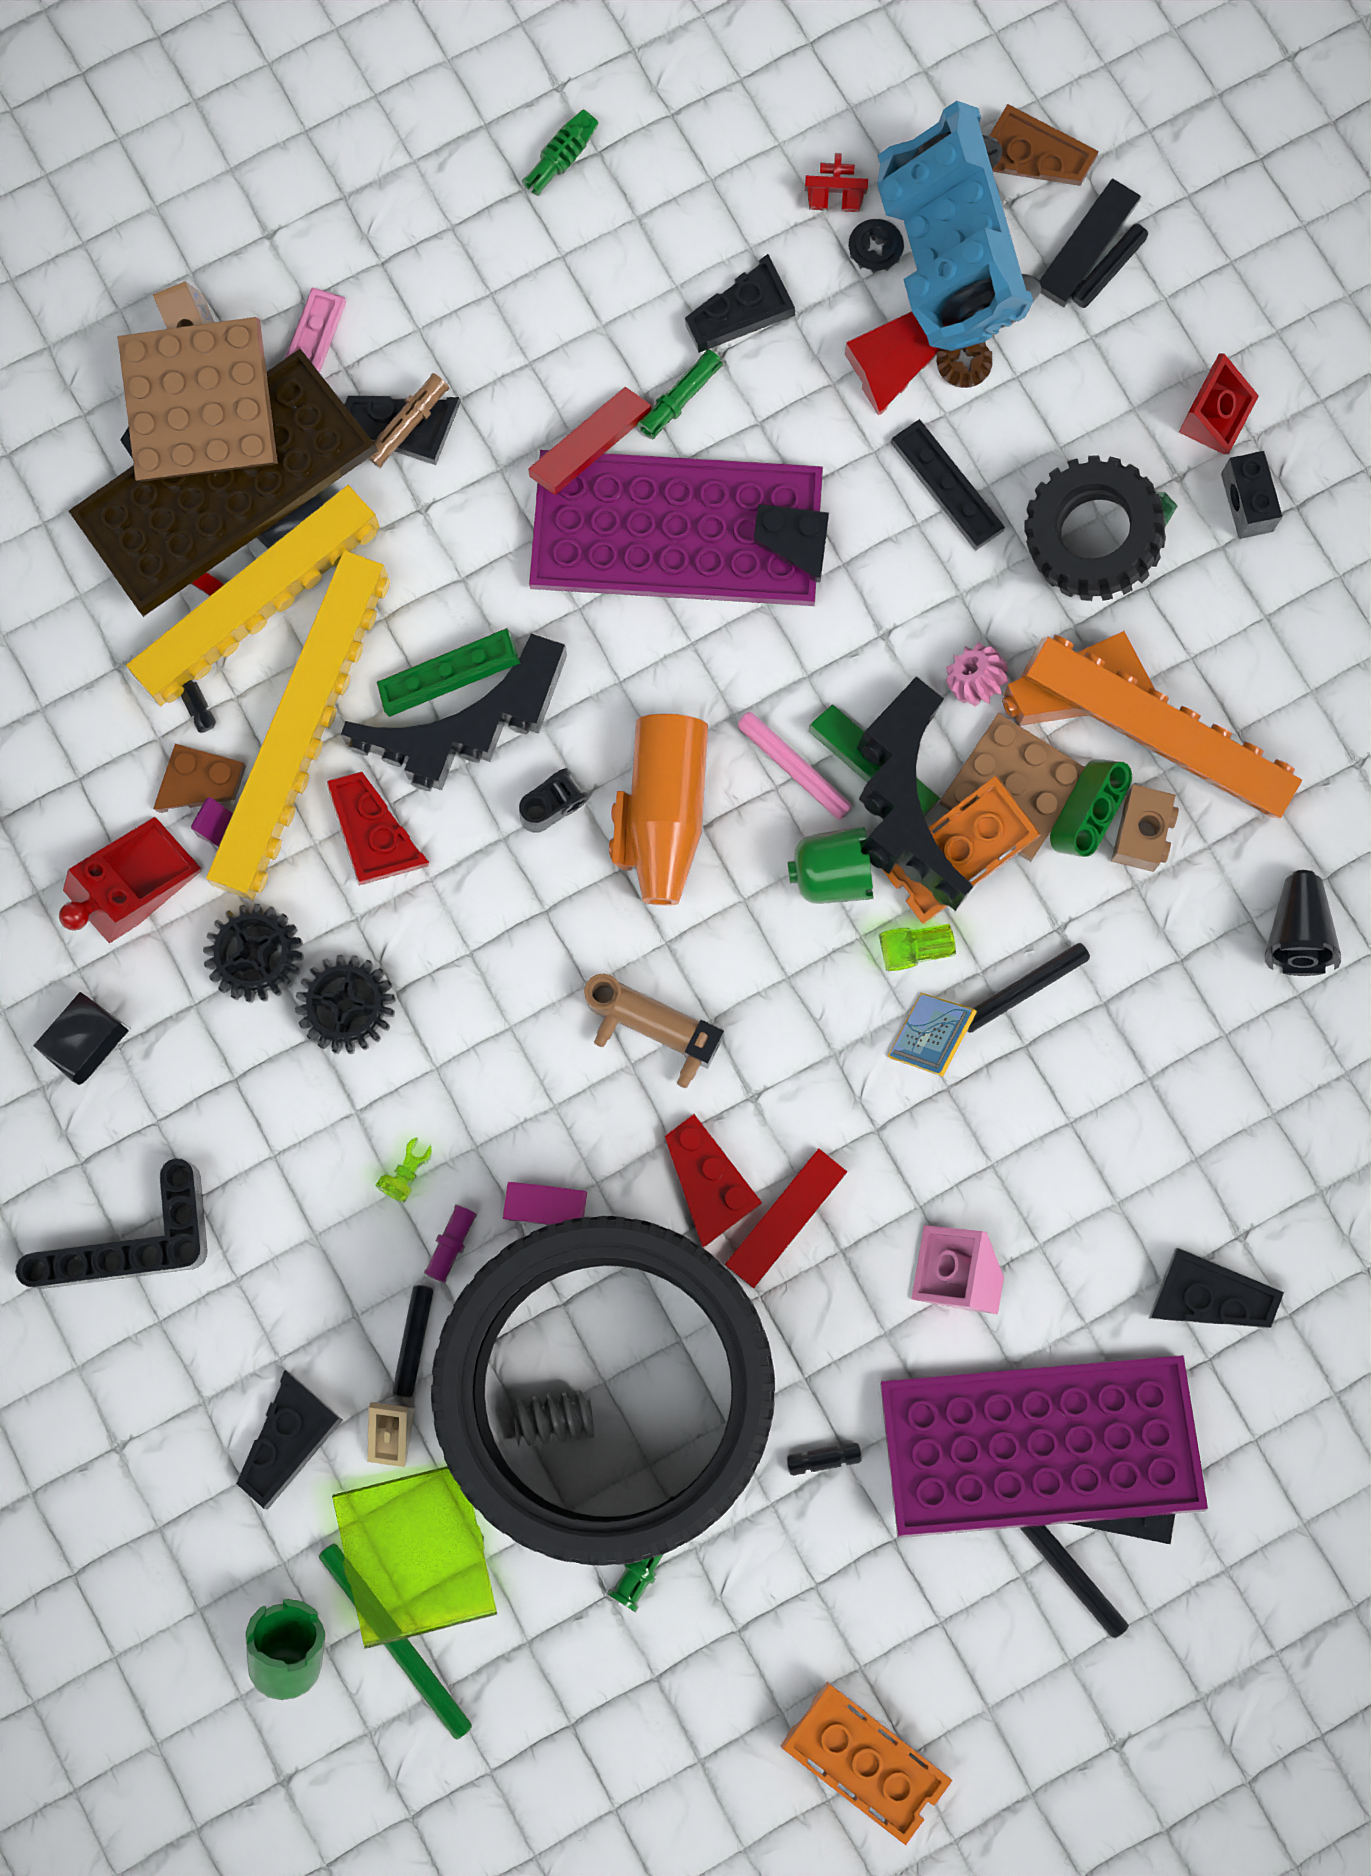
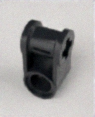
M568 768L554 773L543 784L521 799L519 803L520 821L526 830L533 833L542 832L563 817L577 811L588 801L589 796L586 792L581 793L570 778L571 772ZM532 806H540L546 811L538 819L528 817L526 812Z

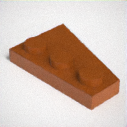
M1009 104L1006 105L989 135L998 140L1002 147L1001 159L992 169L993 172L1077 186L1082 185L1099 152Z

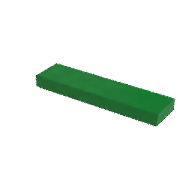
M506 628L376 683L384 712L391 717L520 664L512 634Z

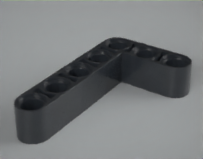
M177 1158L167 1161L160 1170L165 1236L29 1253L20 1258L16 1265L15 1273L17 1279L27 1287L47 1289L199 1268L205 1262L208 1252L199 1170L195 1165ZM185 1167L188 1171V1179L185 1184L176 1187L172 1180L173 1174L177 1169ZM188 1204L192 1210L191 1218L186 1223L179 1224L176 1220V1212L179 1207ZM191 1241L195 1246V1254L192 1259L183 1262L180 1259L179 1250L184 1243ZM154 1246L158 1253L157 1260L153 1265L146 1267L142 1261V1254L148 1247ZM116 1251L119 1254L120 1263L115 1270L109 1272L105 1267V1258L110 1252ZM79 1256L82 1261V1269L77 1275L71 1276L67 1269L68 1263L73 1257ZM41 1261L44 1265V1274L39 1280L34 1281L31 1278L30 1269L34 1263Z

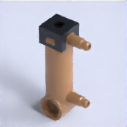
M597 974L586 983L584 993L588 1007L595 1014L605 1016L597 1031V1036L594 1040L595 1045L604 1047L607 1040L611 1038L617 1024L620 1023L685 1055L686 1061L680 1071L677 1085L687 1088L690 1081L694 1079L700 1065L707 1069L709 1068L724 1037V1030L702 1019L698 1021L618 982L611 975ZM600 987H609L613 990L614 995L609 1002L599 1003L593 998L594 992Z

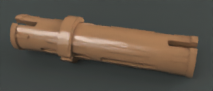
M432 373L414 396L409 395L405 399L407 404L373 442L378 452L368 459L374 465L381 468L423 418L427 419L431 415V408L450 389L442 378Z

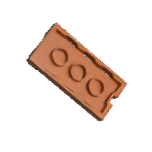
M994 776L929 827L936 844L946 858L973 886H976L1042 835L1032 820L1017 804L1010 791L998 776ZM976 797H979V799L975 801L972 805H970L964 811L962 810V808L969 804L972 800H974ZM948 819L951 820V821L948 822L946 825H944L941 829H939L937 832H935V833L933 832L937 827H939V826H940L941 824H943L945 821H947ZM1015 846L1017 847V848H1015L1013 851H1011L1009 854H1007L1005 857H1003L1001 860L999 859L1001 856H1003L1005 853H1007V852H1008L1009 850H1011L1013 847H1015ZM899 865L890 874L883 870L896 889L904 886L910 894V897L905 901L922 924H926L948 907L938 902L932 892L920 882L911 880ZM984 869H987L983 874H981V875H980L979 877H977L975 880H973L972 882L970 881V880L973 879L975 876H977L979 873H981Z
M828 1681L815 1695L806 1714L790 1729L787 1737L780 1745L784 1751L904 1845H907L925 1820L919 1813L927 1802L935 1806L953 1781L948 1775ZM848 1705H851L854 1709H856L858 1712H860L864 1717L861 1718V1717L858 1716L856 1713H854L851 1709H849L847 1706H848ZM881 1729L882 1731H884L886 1734H888L891 1738L894 1739V1742H891L878 1730ZM910 1752L923 1763H925V1765L922 1766L911 1756H909ZM810 1759L821 1769H823L824 1772L821 1773L807 1761ZM839 1784H842V1785H843L844 1787H846L849 1791H851L853 1794H855L854 1797L850 1796V1795H849L848 1793H846L843 1789H841L838 1785H839ZM870 1807L883 1816L885 1820L882 1821L869 1811Z

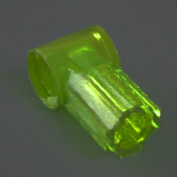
M950 923L917 930L897 928L879 934L885 969L889 972L909 969L917 966L919 962L956 955L955 939Z

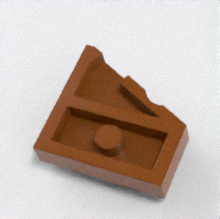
M175 744L153 809L156 812L165 813L168 812V809L189 806V808L202 806L208 797L218 803L235 800L246 765L244 762Z

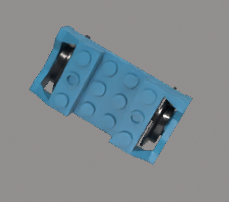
M957 100L943 109L939 122L913 140L892 145L878 154L880 168L877 181L886 216L904 220L917 271L903 279L911 310L927 335L929 345L950 351L983 343L992 338V334H998L999 329L1010 327L1014 322L1021 321L1026 317L1033 302L1041 292V284L1036 277L1021 273L992 169L997 165L1002 156L1001 144L993 137L982 135L979 125L981 119L979 108ZM943 322L950 326L944 327Z

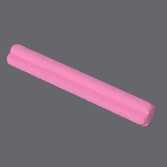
M748 712L739 720L738 728L834 817L840 820L849 813L852 804L755 714Z

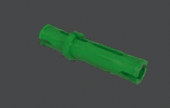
M707 349L666 394H661L656 399V405L637 423L640 431L646 437L653 440L672 419H677L681 415V409L723 366L720 357L712 350Z

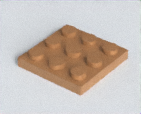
M998 713L941 798L939 804L950 811L994 776H998L1020 808L1042 834L1017 853L1031 862L1051 832L1085 767ZM976 797L974 800H972L969 804L963 807L962 810L964 811L966 808L972 805L975 801L979 799V797Z

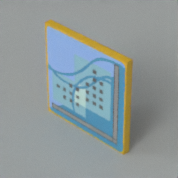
M921 992L887 1057L943 1077L977 1011Z

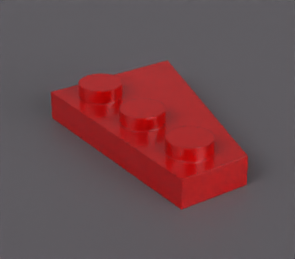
M363 772L327 781L329 794L358 886L429 866V861L413 844L409 834L403 826L399 825L388 810L387 804Z
M695 1114L665 1135V1140L701 1246L705 1248L760 1206L762 1201Z

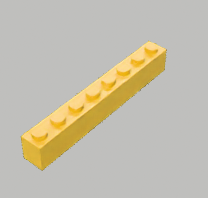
M348 484L127 663V668L160 707L166 702L171 703L183 693L184 688L182 685L184 683H187L189 680H199L210 672L213 663L222 656L228 657L238 649L240 641L249 634L254 635L261 631L267 624V619L277 611L283 612L293 604L295 596L304 589L309 590L321 581L322 574L332 566L337 567L344 550L351 552L359 544L364 545L370 542L380 528L376 514Z

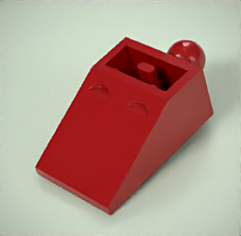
M153 817L68 869L63 892L70 898L71 902L61 907L59 921L64 928L77 931L85 927L89 920L110 944L142 923L198 875L202 868L156 817Z

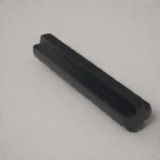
M1138 223L1133 224L1073 292V302L1081 308H1086L1147 240L1149 234L1147 229Z
M414 1285L412 1288L392 1393L395 1396L410 1398L414 1393L434 1292L433 1288L429 1286Z

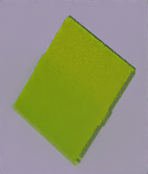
M447 1466L332 1495L345 1556L344 1574L347 1576L348 1583L351 1584L364 1649L497 1615L483 1551L485 1549L483 1543L484 1535L481 1533L480 1526L477 1525L473 1505L460 1490V1486L454 1480Z

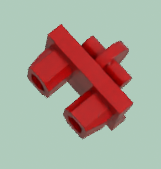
M835 153L834 163L820 162V173L833 174V177L806 175L804 191H808L809 210H828L829 192L842 193L841 211L860 212L863 195L868 190V179L840 177L841 174L854 175L855 164H841L842 153Z

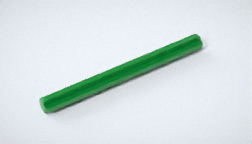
M331 1544L319 1554L321 1562L452 1737L456 1740L462 1738L471 1730V1722L338 1545Z

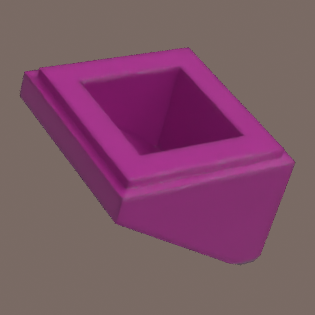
M208 797L190 827L199 838L219 847L233 813L214 799Z

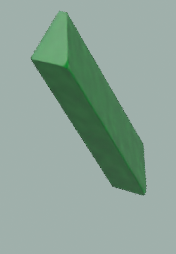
M833 704L809 725L808 732L864 781L868 782L880 769L877 765L869 763L862 753L856 749L864 731ZM917 778V793L923 816L925 817L941 798Z

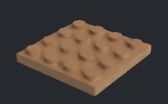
M243 318L117 336L136 481L143 482L278 464L259 318Z

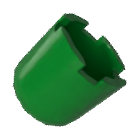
M865 826L813 834L804 837L798 842L794 853L795 861H789L787 864L790 884H798L799 892L805 900L811 903L824 904L874 899L869 854L861 852L867 840Z
M283 1599V1604L272 1605L267 1609L266 1606L260 1607L250 1618L246 1629L248 1673L255 1688L268 1698L278 1700L294 1699L308 1692L317 1682L323 1661L325 1630L318 1618L316 1609L303 1601Z

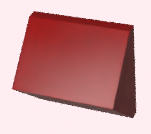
M1225 353L1218 354L1187 413L1179 433L1222 454L1229 455L1259 395Z

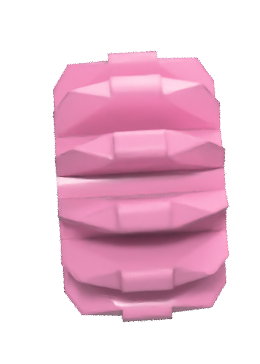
M978 642L973 650L965 646L962 655H953L955 663L946 667L947 674L949 675L946 681L948 687L954 692L953 694L959 701L963 703L968 702L976 707L981 700L990 704V696L993 694L1002 695L999 686L1008 683L1006 672L1009 669L1007 663L995 648H992V646L986 648Z

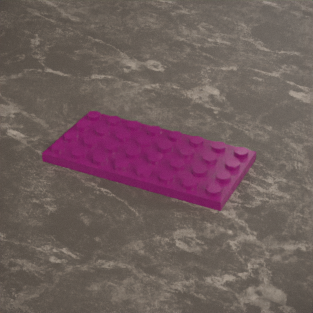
M540 450L539 459L549 450ZM604 453L556 495H553L537 483L529 580L530 589L815 606L816 582L810 579V575L794 565L789 566L781 561L775 553L767 552L753 542L758 504L820 511L823 466Z
M1184 1355L880 1382L897 1538L1204 1512L1208 1509Z

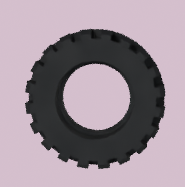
M1099 455L1088 456V462L1079 464L1078 458L1067 462L1068 469L1061 472L1057 467L1049 473L1051 480L1047 484L1040 482L1034 490L1037 496L1036 499L1029 500L1026 509L1028 519L1024 521V532L1027 536L1026 543L1031 557L1045 580L1052 587H1059L1061 593L1069 597L1077 594L1081 600L1092 601L1093 596H1101L1102 601L1113 599L1112 594L1122 591L1123 595L1133 590L1132 584L1137 581L1143 583L1150 576L1148 570L1151 566L1156 567L1161 559L1160 550L1165 547L1166 523L1159 494H1156L1149 478L1140 475L1138 468L1132 464H1128L1125 467L1118 458L1110 456L1107 462H1103L1100 460ZM1093 500H1107L1120 505L1128 515L1130 529L1127 538L1118 549L1100 558H1083L1072 554L1066 548L1062 540V526L1068 515L1075 508Z

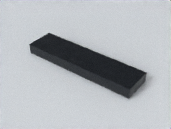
M1112 178L1039 280L1041 284L1040 293L1060 306L1065 307L1073 296V292L1084 281L1140 202L1141 195Z
M920 419L891 439L893 447L975 551L1004 532L1005 526Z

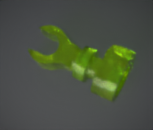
M418 1137L411 1139L407 1143L405 1159L402 1165L398 1164L395 1168V1177L383 1175L375 1185L379 1191L403 1204L412 1192V1189L407 1186L408 1182L413 1183L417 1176L415 1172L419 1167L428 1163L432 1157L431 1145L421 1157H416L412 1154L418 1142Z

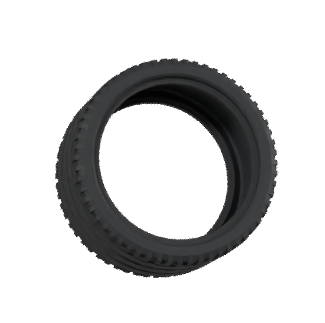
M619 1216L574 1218L542 1227L524 1238L521 1237L509 1244L498 1255L482 1266L474 1275L473 1280L460 1293L453 1305L451 1314L448 1315L439 1337L440 1342L435 1351L432 1368L433 1383L431 1385L433 1422L439 1446L444 1454V1460L454 1480L460 1486V1490L476 1510L478 1509L483 1517L501 1533L506 1534L523 1547L560 1561L592 1566L630 1564L666 1554L698 1537L730 1509L747 1487L765 1451L774 1415L775 1374L772 1354L761 1319L743 1287L731 1272L703 1247L698 1246L680 1233L644 1220L628 1219ZM600 1266L627 1267L651 1273L667 1280L692 1298L712 1322L726 1352L731 1377V1405L725 1432L715 1454L701 1474L679 1494L656 1507L634 1514L612 1517L592 1516L564 1509L547 1501L524 1484L511 1470L495 1443L489 1426L485 1401L486 1374L491 1352L501 1329L516 1308L529 1295L557 1277L573 1271Z

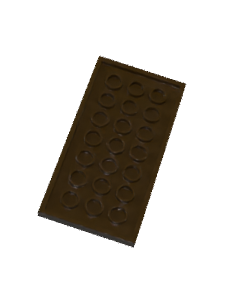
M301 348L266 372L278 464L143 482L135 480L133 465L69 510L73 519L143 617L378 452L373 441Z

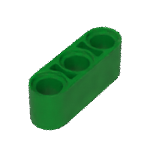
M1093 759L1088 762L1052 828L1050 843L1055 851L1063 854L1089 857L1097 850L1130 788L1132 771L1127 763L1105 759Z

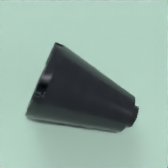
M1297 870L1293 872V875L1285 879L1265 952L1266 965L1272 970L1274 964L1283 967V974L1293 976L1321 975L1326 973L1327 966L1334 964L1335 970L1341 964V951L1323 880L1310 870Z

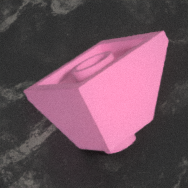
M924 1225L911 1299L962 1310L998 1315L1004 1276L987 1232Z

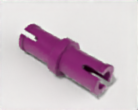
M455 1204L454 1211L443 1234H438L435 1240L438 1245L426 1270H424L425 1275L446 1283L458 1253H463L465 1249L463 1242L474 1219L477 1217L475 1212Z

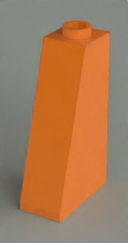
M1125 631L1077 652L1082 656H1085L1086 652L1099 657L1106 662L1103 668L1114 674L1120 670L1138 680L1135 686L1146 692L1150 688L1155 689ZM1023 678L1009 683L1003 694L1005 698H1002L1006 713L1010 718L1015 717L1019 726L1089 716Z

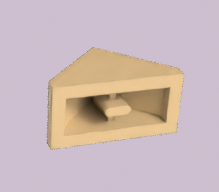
M370 1402L367 1462L405 1467L414 1407Z

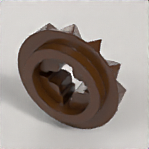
M986 342L953 351L945 349L938 351L937 369L942 378L953 386L960 388L977 386L991 372L992 351L986 346ZM961 349L967 357H975L971 359L969 371L963 362L956 361L960 357Z

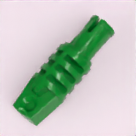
M583 109L563 125L541 151V160L523 178L522 183L529 190L533 185L534 189L531 193L539 196L556 174H563L582 153L597 129L599 122Z

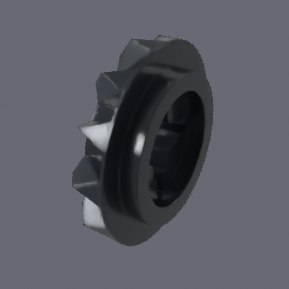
M883 219L863 221L853 229L848 243L850 258L854 259L859 269H869L873 274L879 270H886L888 272L894 264L900 261L904 250L903 236L899 229L889 221ZM870 236L877 245L884 244L881 250L882 256L877 254L875 250L868 251L871 243Z

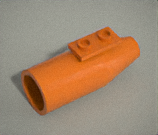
M651 714L636 720L631 795L624 791H617L616 803L612 805L611 817L614 823V838H611L609 842L610 858L613 864L624 871H632V867H636L642 901L647 904L660 906L679 904L702 834L708 724L695 717L679 714Z

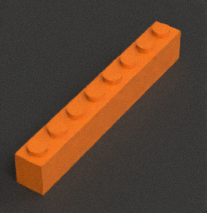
M1056 634L1053 638H1041L1021 674V678L1271 818H1282L1302 782V779L1293 775L1295 768L1278 759L1274 763L1261 757L1264 753L1262 749L1245 741L1243 745L1238 744L1230 739L1232 733L1219 725L1212 724L1211 728L1199 722L1201 716L1187 707L1181 706L1179 710L1167 704L1169 697L1152 688L1148 692L1135 686L1138 680L1120 670L1116 674L1103 668L1106 662L1088 652H1086L1085 656L1078 654L1072 650L1074 644Z

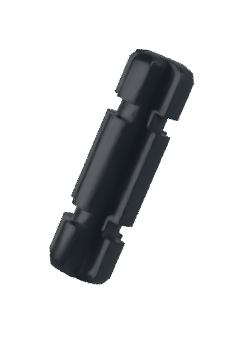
M193 680L187 681V683L182 685L184 691L181 694V698L190 716H194L193 722L197 731L205 733L214 728L216 720L212 712L207 711L206 708L209 706L197 682H193Z
M858 1443L844 1444L843 1448L834 1446L808 1451L807 1455L797 1453L787 1456L788 1471L793 1476L805 1474L806 1470L816 1472L841 1467L843 1463L853 1465L862 1461Z

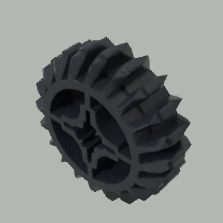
M254 904L252 912L249 914L247 907L240 905V916L238 917L230 910L226 911L225 914L229 922L224 925L221 921L216 920L214 925L220 930L219 933L208 932L206 936L214 945L203 947V952L206 955L214 956L204 962V966L207 969H215L209 975L210 980L214 983L221 981L218 989L222 993H226L231 989V998L234 1000L241 998L244 993L245 1001L253 1003L258 992L259 998L266 1002L269 997L267 991L270 989L276 996H280L282 991L278 985L281 982L288 987H291L293 984L292 980L287 976L288 973L299 974L301 971L292 962L304 959L302 952L294 950L303 945L300 937H293L298 931L297 927L294 924L286 926L289 918L284 913L276 917V910L271 906L263 914L261 905ZM261 926L272 929L275 933L269 937L265 934L259 938H253L245 929ZM235 936L238 941V948L234 954L229 956L230 961L226 962L228 945ZM246 940L257 949L258 960L262 966L250 958V948L246 944ZM281 944V957L276 968L272 971L269 966V958L278 950L277 946ZM247 969H255L262 978L254 981L237 979L231 974L238 970L243 972Z
M337 955V966L334 967L328 959H324L322 964L326 970L320 973L315 967L310 969L311 974L315 977L313 982L306 978L301 980V984L308 989V992L296 993L298 1000L306 1002V1004L295 1007V1012L298 1015H307L299 1021V1026L302 1029L312 1027L306 1036L311 1041L320 1037L318 1046L323 1050L332 1041L331 1048L334 1054L340 1053L343 1043L348 1054L355 1053L356 1042H359L363 1050L369 1049V1044L366 1038L371 1036L376 1042L381 1040L380 1035L376 1032L378 1027L386 1031L390 1029V1025L382 1020L383 1016H395V1011L385 1007V1005L394 1003L396 997L393 994H383L392 988V984L389 980L379 982L383 978L384 972L379 968L371 973L373 963L370 960L363 962L359 968L360 962L356 955H352L348 965H346L342 955ZM345 977V980H342L340 987L335 992L322 993L328 984L336 979ZM357 978L367 982L372 987L374 1004L367 1003L366 1000L357 997ZM345 997H348L355 1004L351 1009L347 1008V1012H343L336 1005L340 1000L344 1001ZM317 1005L324 1006L326 1009L334 1012V1031L322 1026L317 1014ZM371 1015L360 1028L346 1032L354 1018Z

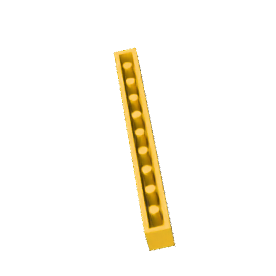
M345 550L343 551L206 879L213 887L251 901L254 900L256 893H262L268 880V873H266L268 864L271 859L275 860L282 846V840L279 839L284 826L289 827L292 823L296 807L293 806L298 793L302 794L305 791L309 781V773L307 771L312 760L316 761L321 753L323 741L320 739L325 727L330 728L334 722L337 709L334 707L338 696H343L348 688L350 675L347 674L352 662L357 663L361 657L364 646L361 641L365 631H370L374 626L377 617V611L374 609L379 598L384 599L388 592L390 579L384 564Z

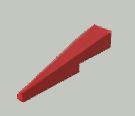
M911 311L846 342L845 356L862 381L863 392L877 414L880 415L885 412L894 398L908 387L909 382L918 372L932 361L941 348L929 345L927 335ZM943 322L944 327L950 326Z

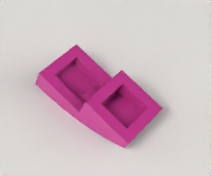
M508 1182L503 1219L551 1225L569 1219L584 1217L587 1191Z

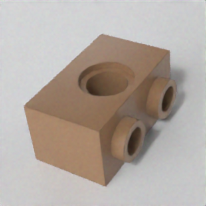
M1134 784L1131 786L1126 794L1111 862L1154 872L1161 862L1166 863L1171 848V842L1166 841L1168 828H1174L1179 808L1173 806L1175 794ZM1141 822L1151 824L1155 829V835L1151 837L1143 835L1139 830L1138 824Z

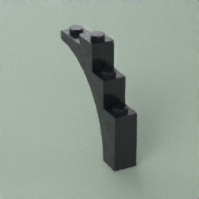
M531 633L519 657L520 664L513 666L504 679L481 700L459 713L429 724L404 728L371 727L345 721L341 736L345 744L348 745L347 748L352 752L368 756V753L372 752L381 755V759L384 762L397 767H402V764L405 763L404 771L408 780H411L410 784L424 791H431L432 787L442 790L456 751L460 752L459 755L462 758L471 762L479 763L481 759L491 762L505 723H508V727L511 730L521 734H528L529 731L539 734L567 657L565 644Z
M916 676L867 728L856 748L869 763L880 767L877 773L867 782L858 800L864 804L871 814L883 819L868 836L861 852L869 854L870 863L876 868H882L888 874L899 865L911 880L920 882L931 891L938 902L956 911L974 886L952 866L936 844L924 819L917 793L916 764L920 741L944 698Z

